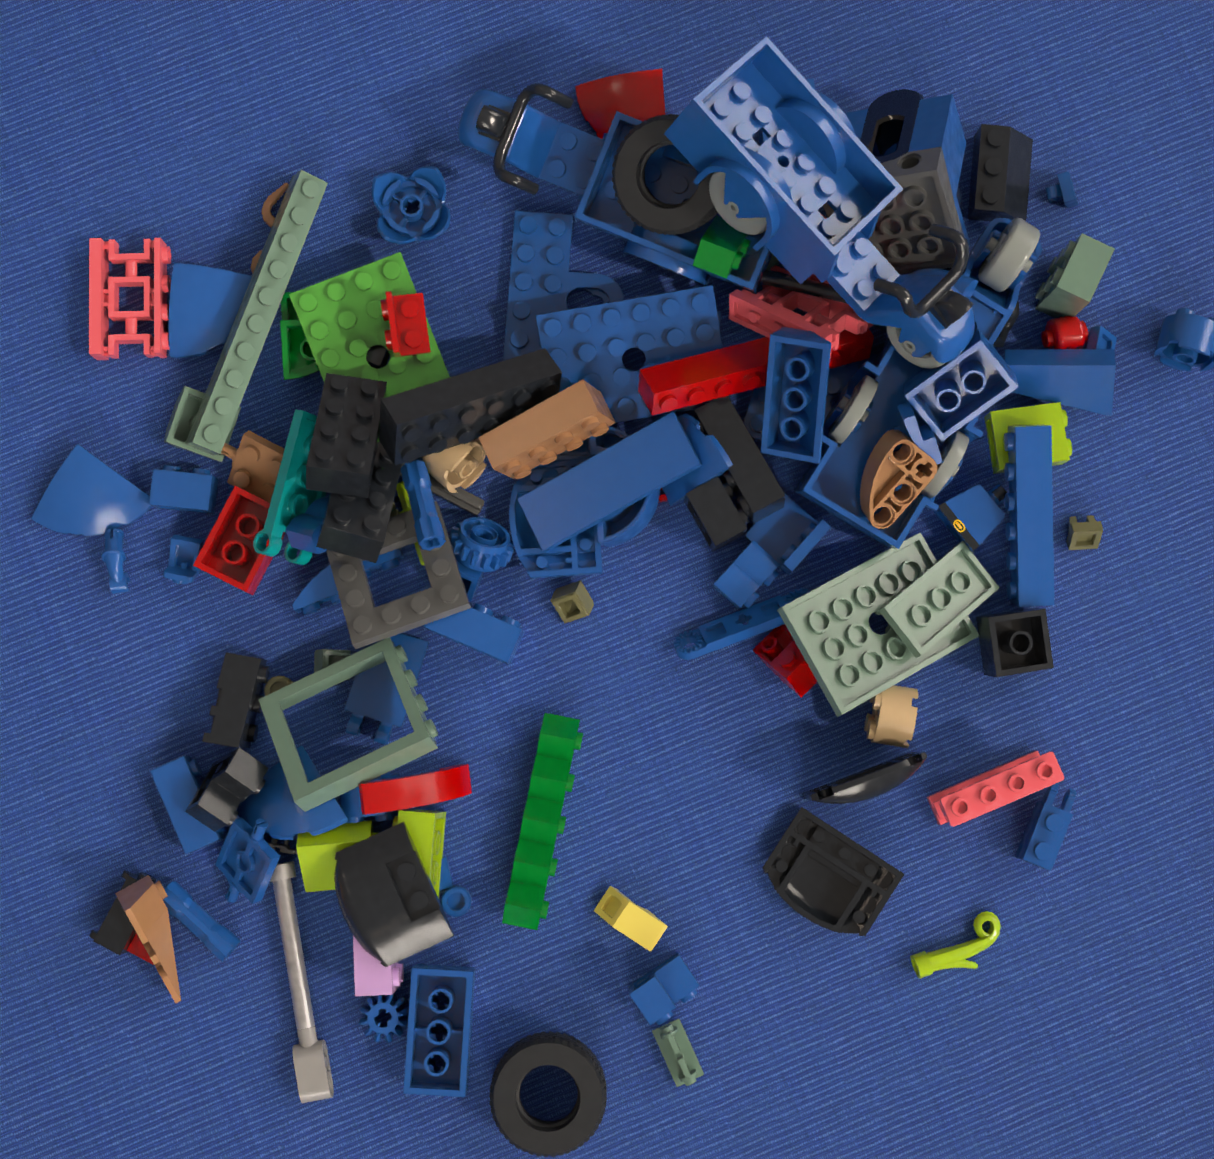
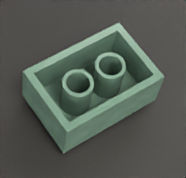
M1083 233L1075 241L1070 240L1065 249L1062 248L1058 257L1055 256L1047 270L1050 275L1046 282L1041 284L1035 298L1039 301L1035 309L1053 318L1075 317L1090 303L1115 248Z

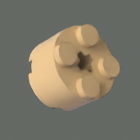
M479 438L467 444H460L445 449L442 452L421 457L425 462L428 473L451 493H456L455 488L460 486L463 489L471 486L481 476L487 466L483 462L486 453Z
M893 685L870 699V703H873L872 714H867L864 731L867 732V738L871 742L903 748L909 747L907 740H912L918 707L912 706V698L918 699V690Z

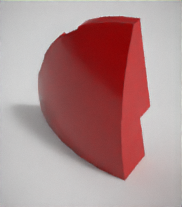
M662 69L624 73L575 86L577 101L583 118L589 122L595 130L597 137L601 139L604 133H608L616 111L640 121L665 115Z

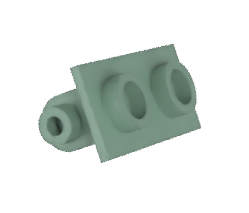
M679 1018L652 1030L676 1087L683 1084L689 1086L697 1081L696 1078L704 1075Z

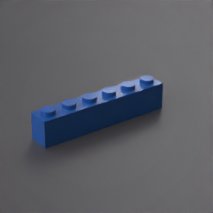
M1051 425L1008 426V433L1004 434L1005 451H1008V463H1005L1004 475L1006 481H1009V493L1005 495V507L1010 512V522L1006 523L1005 528L1006 538L1010 540V552H1007L1006 565L1007 569L1011 570V582L1007 583L1008 599H1011V603L1018 607L1055 605Z

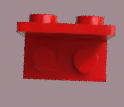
M386 291V299L380 301L384 321H389L390 330H384L388 351H393L395 357L431 353L423 293L393 296L392 291Z

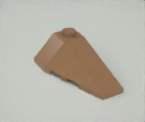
M147 875L115 894L176 1004L181 1001L168 908L163 901L168 895L160 881L153 883L150 876Z

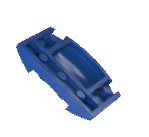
M587 459L553 461L547 465L540 464L531 469L532 472L528 476L518 479L516 484L514 483L509 508L510 531L516 554L528 571L527 574L531 579L603 574L597 524L544 552L518 501V498Z

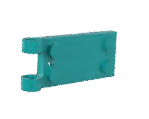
M295 409L264 529L256 534L253 541L254 550L262 555L270 557L277 555L282 546L283 532L286 533L285 530L290 521L296 516L305 513L316 499L326 496V492L306 489V465L317 419L316 415L306 411ZM288 542L284 552L286 560L298 565L307 564L312 557V552L300 550L297 557L298 549L291 547L290 542Z

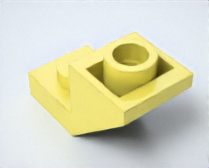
M612 886L608 888L594 909V912L613 928L649 951L653 950L668 927L649 910L636 905Z

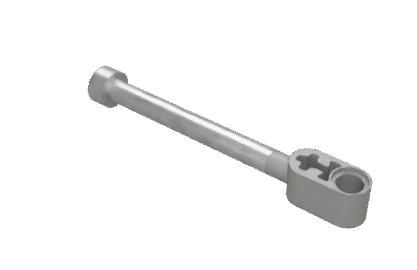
M292 861L277 864L270 882H273L299 1044L293 1045L292 1049L298 1092L301 1103L333 1098L334 1087L326 1042L324 1039L317 1040L291 878L296 877L295 864Z

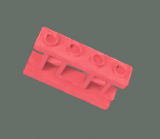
M89 238V354L96 360H109L110 357L119 359V344H144V355L146 357L154 358L158 356L160 358H167V350H170L169 332H167V321H169L167 293H170L171 278L170 275H167V264H171V249L161 238H154V240L144 239V253L119 254V244L115 239L104 241L102 238ZM109 261L112 264H125V277H109ZM137 264H154V280L150 276H137ZM119 287H144V311H119ZM109 318L112 321H125V334L109 335ZM137 321H154V337L150 334H137Z
M776 265L770 269L771 271L791 275L788 270ZM764 284L762 291L757 294L745 289L742 291L736 289L729 294V319L768 338L782 327L807 330L831 342V349L835 351L839 348V335L844 329L856 335L867 331L868 322L861 319L847 303ZM799 308L808 313L802 316L793 312V310Z
M1033 751L932 794L927 799L938 825L949 822L951 826L955 827L1063 781L1064 775L1053 752L1040 755L1038 751Z

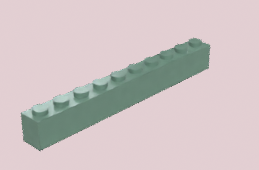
M303 170L294 174L290 180L185 442L186 445L212 456L221 454L328 184Z

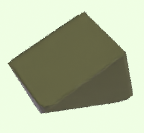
M581 580L557 588L550 600L564 624L589 616L594 606V602Z

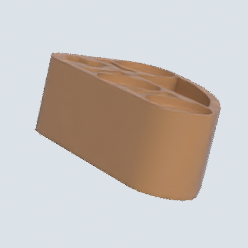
M887 431L875 445L864 468L860 488L861 511L877 529H885L891 526L937 473L936 462L916 446L914 441L902 431ZM902 444L898 451L893 452L897 445ZM903 484V486L901 487V489H899L898 491H895V492H894L895 488H896L898 485ZM883 507L879 513L874 514L878 508Z

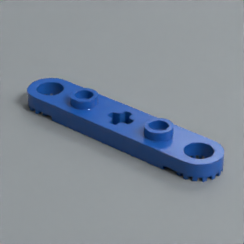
M801 588L800 591L795 589L794 592L791 591L783 597L781 595L749 608L700 625L696 630H689L688 633L685 631L684 634H679V637L677 636L676 640H674L676 654L684 660L695 659L784 625L785 623L777 609L810 591L808 589L803 591ZM695 643V645H692L693 648L690 646L689 649L687 647L684 649L685 645Z

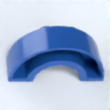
M609 426V430L605 434L598 437H590L591 455L595 456L627 438L629 435ZM660 489L597 524L598 543L612 547L625 543L638 535L647 526L656 511L660 498Z

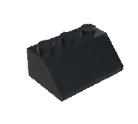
M981 124L974 135L967 219L991 222L996 218L1010 220L1022 218L1026 221L1033 139L1009 126Z

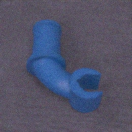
M113 528V537H111V530L108 529L104 533L105 551L102 552L101 558L106 563L109 573L110 590L112 594L130 592L127 585L128 582H131L130 577L123 569V562L126 559V554L123 551L124 532Z

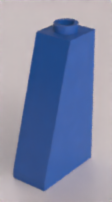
M1115 349L1005 350V362L1016 374L1018 388L1013 390L1012 393L1053 403L1061 402L1062 405L1103 415H1112L1116 369Z

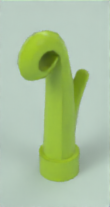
M988 911L981 912L976 916L973 926L979 938L927 953L922 951L911 955V963L917 977L921 979L943 969L978 968L976 962L966 959L987 949L996 941L1001 928L998 917ZM985 921L990 922L988 932H984L982 929V924Z

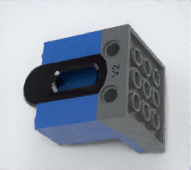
M909 89L895 90L878 97L870 104L868 109L846 112L845 114L854 129L855 135L903 188L881 210L873 234L868 240L899 274L912 273L915 270L927 268H952L956 256L955 245L950 241L930 236L929 228L935 223L958 230L964 235L968 245H970L956 197L966 140L953 94L924 99L923 95L917 91ZM827 202L823 205L828 218L835 211Z

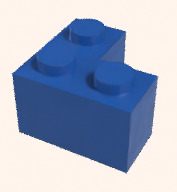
M677 952L630 984L628 989L629 995L649 1025L655 1022L661 1025L674 1015L672 1010L676 1008L675 1003L679 1000L685 1003L697 994L695 989L700 985Z

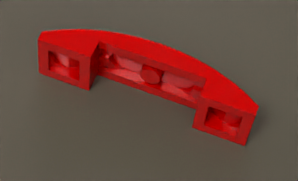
M469 764L440 768L437 771L395 779H381L360 783L359 793L362 814L367 815L420 807L472 794Z

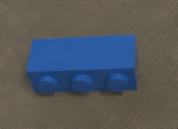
M182 756L150 771L185 854L193 853L225 838L223 833L226 830L225 826L214 832L185 812L202 783L199 776H202V771L196 759L192 760L190 756Z

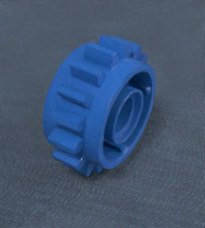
M473 517L465 519L462 523L458 522L456 527L452 528L449 537L456 560L465 567L475 571L492 572L501 566L505 567L507 562H510L514 551V545L510 541V535L507 530L500 524L485 518Z

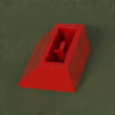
M785 624L774 628L753 649V652L780 680L801 698L817 683L816 678Z

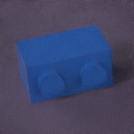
M164 465L163 470L153 469L149 505L159 509L214 514L219 479L210 475L211 471L206 469L193 468L192 473L181 472L180 467Z

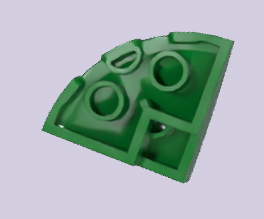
M285 292L281 300L282 320L280 325L284 380L298 379L319 371L289 296L293 292Z

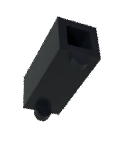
M124 870L121 877L126 879L121 890L149 874L140 872L138 875ZM149 875L153 883H155L156 879L153 876ZM117 897L99 931L92 930L89 937L94 939L93 942L118 955H122L128 952L127 949L136 931Z

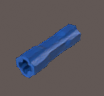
M415 460L405 463L401 467V474L415 521L414 527L418 544L422 550L430 551L434 548H440L446 540L437 514L428 469L424 461Z
M172 881L164 889L168 897L163 899L168 908V913L181 921L221 961H224L240 944L241 941L231 931L218 923L176 881Z

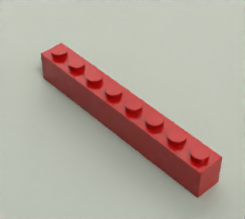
M869 328L863 334L859 333L857 335L845 329L840 332L839 348L835 351L831 349L829 369L870 358L874 335ZM764 337L640 369L638 392L653 416L766 386L770 338Z

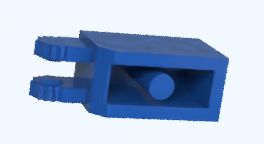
M1058 783L1049 786L1042 802H1037L1015 855L1020 860L1052 871L1073 814L1070 811L1077 794L1076 790L1069 788L1064 794L1060 808L1052 806L1059 790Z

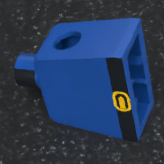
M977 484L942 503L937 511L933 512L958 543L964 541L972 552L979 547L1004 519L1005 515L998 506L1005 501L1007 491L1000 484H997L986 492L980 484Z

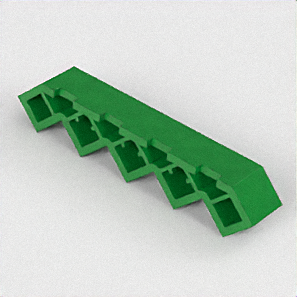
M550 713L544 714L513 863L511 881L504 907L503 924L538 930L540 918L546 919L550 901L544 900L548 877H555L558 859L553 858L557 833L563 835L566 817L561 816L566 791L572 792L575 778L574 774L569 773L574 749L580 751L583 733L578 732L579 719Z

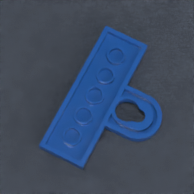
M515 211L503 361L542 349L536 314L569 309L567 300L571 293L577 290L588 291L593 296L600 297L604 303L624 300L622 289L612 278L602 274L569 272L573 215Z

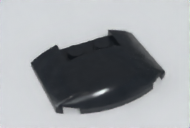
M911 752L806 791L802 795L804 799L829 804H846L868 800L882 795L905 782L921 767L928 757L926 752Z
M801 807L763 866L765 874L768 873L772 885L779 896L800 915L831 931L850 934L859 933L858 936H866L905 875L803 807Z
M405 822L336 852L335 860L337 861L334 882L341 912L356 940L366 952L381 961L380 964L388 967L455 936Z

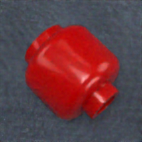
M1077 316L1050 319L1046 324L1045 330L1041 333L1042 344L1048 349H1082L1084 343L1088 341L1087 326Z

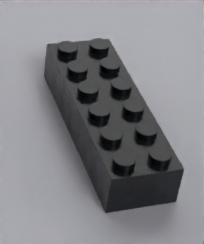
M543 348L382 398L380 404L379 441L394 466L405 462H412L417 458L432 453H439L460 444H467L559 393L562 371L548 351Z

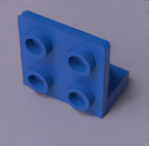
M785 494L784 508L756 522L746 533L745 537L750 542L754 540L780 564L778 567L789 575L829 531L831 526L823 519L818 523Z

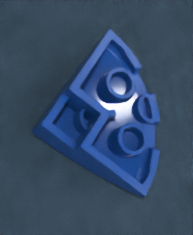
M174 263L169 300V356L171 358L196 357L207 354L208 349L219 344L225 345L252 276L212 267Z
M674 410L670 412H664L663 415H658L654 417L653 422L661 419L662 417L668 415L671 412H674ZM688 414L677 417L702 466L663 487L670 506L683 501L686 493L717 476L719 477L733 465L718 440L713 435L705 436L700 431L699 421Z
M77 444L53 477L31 519L50 530L62 534H79L86 537L104 535L108 529L113 530V528H118L122 525L132 524L149 511L152 506L149 505L150 496L87 449Z
M302 745L298 747L297 752L308 782L321 777ZM280 761L264 775L263 779L266 782L260 792L256 795L251 794L237 810L239 812L238 816L242 817L252 828H254L257 819L266 820L268 827L265 832L269 833L273 839L293 840L295 834L305 832L316 836L349 821L335 798L304 812L293 800Z

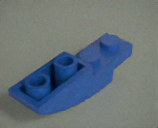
M401 548L379 555L376 563L366 560L362 561L367 579L372 577L371 572L382 568L383 571H388L400 565L399 561L405 559ZM330 564L321 570L301 591L292 604L294 611L298 613L303 612L304 615L319 611L321 609L320 604L330 600L332 604L340 602Z

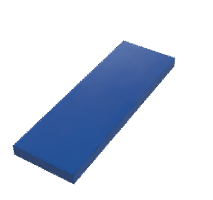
M671 412L518 498V501L542 551L547 552L701 467L702 464L677 415Z

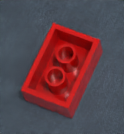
M234 486L193 566L254 595L273 558L257 553L253 546L256 534L264 529L270 503Z

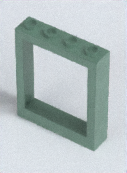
M390 637L258 699L293 800L304 812L358 787L360 783L369 782L438 749L434 738L438 736V731L431 719L427 720L424 714L428 707L423 696L416 694L414 687L418 685L414 673L411 669L407 670L404 662L408 661L407 655L402 645L396 646ZM386 661L414 732L308 782L283 710Z

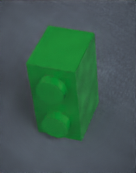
M716 215L701 238L693 266L727 279L732 269L738 270L743 257L745 258L749 250L751 240L747 239L748 234L734 229L721 216Z

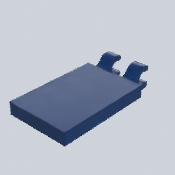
M401 633L390 637L396 646L402 645L408 661L404 662L406 669H411L416 680H418L429 642ZM375 643L366 645V646L364 647V649L367 648V647H369V646H371V645H373V644H375ZM385 661L355 676L344 710L353 712L348 722L346 733L359 736L366 716L381 721L374 741L388 745L393 726L402 728L407 713Z

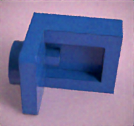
M174 534L170 543L169 565L164 570L163 577L172 579L173 582L178 584L192 583L201 571V569L193 566L203 547V540Z

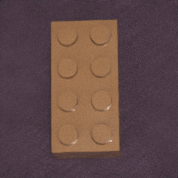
M581 380L478 438L494 470L510 478L521 479L528 476L534 467L540 464L547 465L557 459V455L565 450L572 451L583 445L582 441L605 434L609 430V426L616 422L602 393L585 380Z

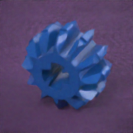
M395 992L392 995H387V999H385L384 995H376V999L368 996L365 999L369 1006H361L359 1012L367 1016L359 1020V1025L369 1024V1027L364 1032L366 1036L374 1031L376 1032L374 1041L379 1042L382 1034H384L385 1040L389 1043L393 1040V1033L398 1037L404 1034L400 1026H408V1019L402 1016L409 1014V1007L400 1008V1005L405 1001L403 996L396 1002L393 1000ZM382 1009L386 1010V1014L388 1012L391 1013L387 1023L383 1022L384 1018L381 1021L378 1018Z

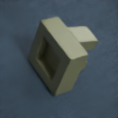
M1088 515L1085 522H1077L1076 516L1069 517L1068 536L1066 539L1068 550L1098 549L1103 534L1101 521H1096L1093 515Z

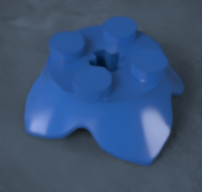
M420 167L415 169L410 176H403L397 172H387L374 177L372 198L380 213L377 220V229L385 241L400 245L421 242L423 240L428 241L437 238L448 230L451 214L449 208L445 205L446 183L437 167ZM417 204L418 211L409 214L407 207H414Z

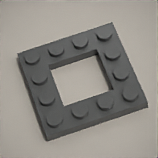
M435 501V506L446 542L440 548H434L430 551L422 550L419 545L431 588L375 607L362 562L365 560L327 550L348 631L355 649L471 608L437 501ZM412 510L389 518L384 544L379 555L418 542Z

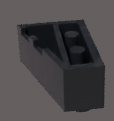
M226 652L216 687L219 689L216 706H211L209 714L214 717L211 733L204 732L203 742L237 748H250L251 742L255 743L258 735V725H255L256 714L262 711L258 699L264 697L260 695L262 683L266 684L269 677L270 668L266 666L267 660Z

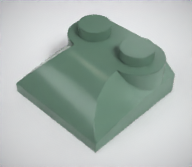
M183 386L167 425L164 442L173 447L222 462L225 456L223 454L212 456L185 444L205 393ZM240 406L238 408L235 419L225 441V443L229 444L238 415L240 413Z

